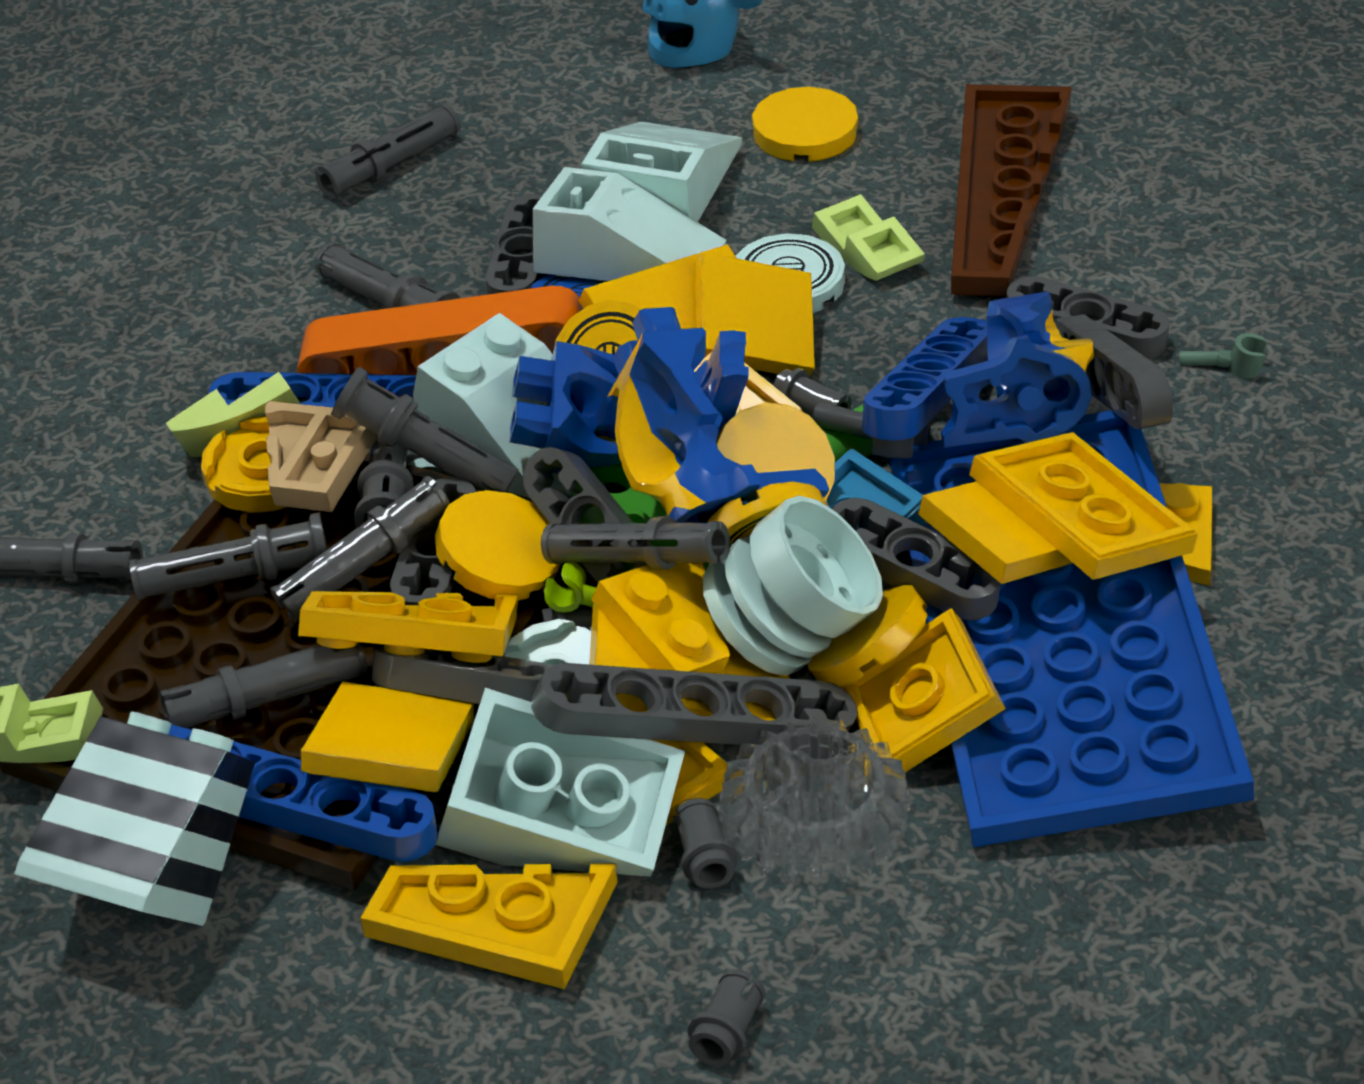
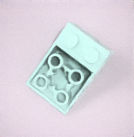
M638 122L600 133L581 165L582 169L619 173L698 222L740 149L742 137Z
M564 167L533 208V272L611 281L701 253V251L704 252L726 245V239L623 175L615 172Z

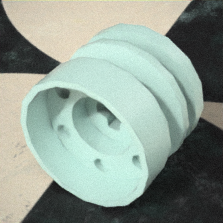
M800 495L782 502L756 524L750 536L740 538L732 544L724 563L709 564L703 574V596L712 619L725 639L747 661L768 673L783 676L801 670L811 661L813 656L829 648L833 638L848 633L876 611L883 598L881 575L871 552L858 533L837 512L818 500Z

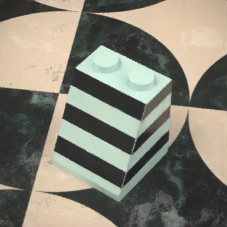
M131 711L127 723L100 716L26 845L14 874L137 911L203 926L215 896L255 762L231 753L234 740L218 734L193 728L189 740L168 735L172 723Z

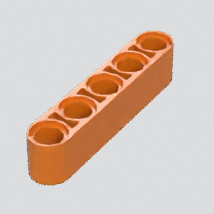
M545 286L323 317L313 320L305 329L297 373L353 374L358 367H361L368 371V374L416 375L417 367L498 313H501L540 340L553 354L555 341L567 321L582 310V306L578 301L579 296L571 289L563 286Z

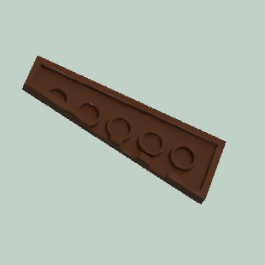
M966 84L951 272V295L1007 296V289L1015 279L1070 112L1071 87Z

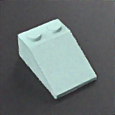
M498 313L417 367L413 394L414 402L418 404L416 410L479 446L497 459H501L507 464L518 468L519 471L507 491L530 498L523 484L524 468L530 457L542 448L509 443L510 425L516 401L544 405V402L513 397V378L519 356L551 360L553 354L540 340L501 313ZM553 473L554 482L550 488L563 491L571 498V492L567 491L559 481V473Z
M485 688L435 845L503 866L524 867V864H551L552 869L589 872L590 864L616 863L617 874L651 877L685 751L649 739L572 735L554 732L543 726L536 719L531 709V702Z

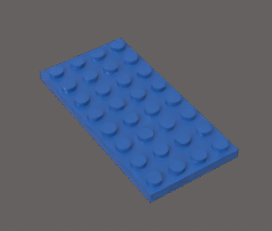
M1112 410L1086 414L1075 426L1059 434L1075 433L1166 507L1142 429H1134ZM1017 438L947 448L943 446L942 440L930 441L926 446L913 444L912 458H888L890 471L893 476L922 495L975 482L976 480L969 475L974 456L1023 444V441ZM926 523V524L923 526V527H925V528H928V529H930V530H932V531H934V532L940 534L936 529H934V528H933L930 524H928V523ZM908 551L910 563L913 567L925 565L930 561L921 552ZM1182 556L1092 580L1072 563L1001 584L997 607L989 616L979 620L961 619L1006 708L950 744L973 847L1254 800V780ZM926 603L928 608L925 609L928 615L925 624L943 614L944 611Z

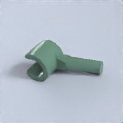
M1244 333L1237 336L1232 351H1180L1179 366H1218L1219 368H1228V371L1236 377L1244 379L1254 378L1260 373L1265 360L1263 352L1266 340L1254 333Z

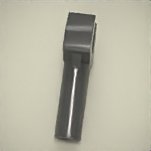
M823 402L818 403L813 412L812 419L821 428L872 440L873 455L885 458H912L913 444L928 445L929 423L913 438L882 440L871 437L863 432V412Z

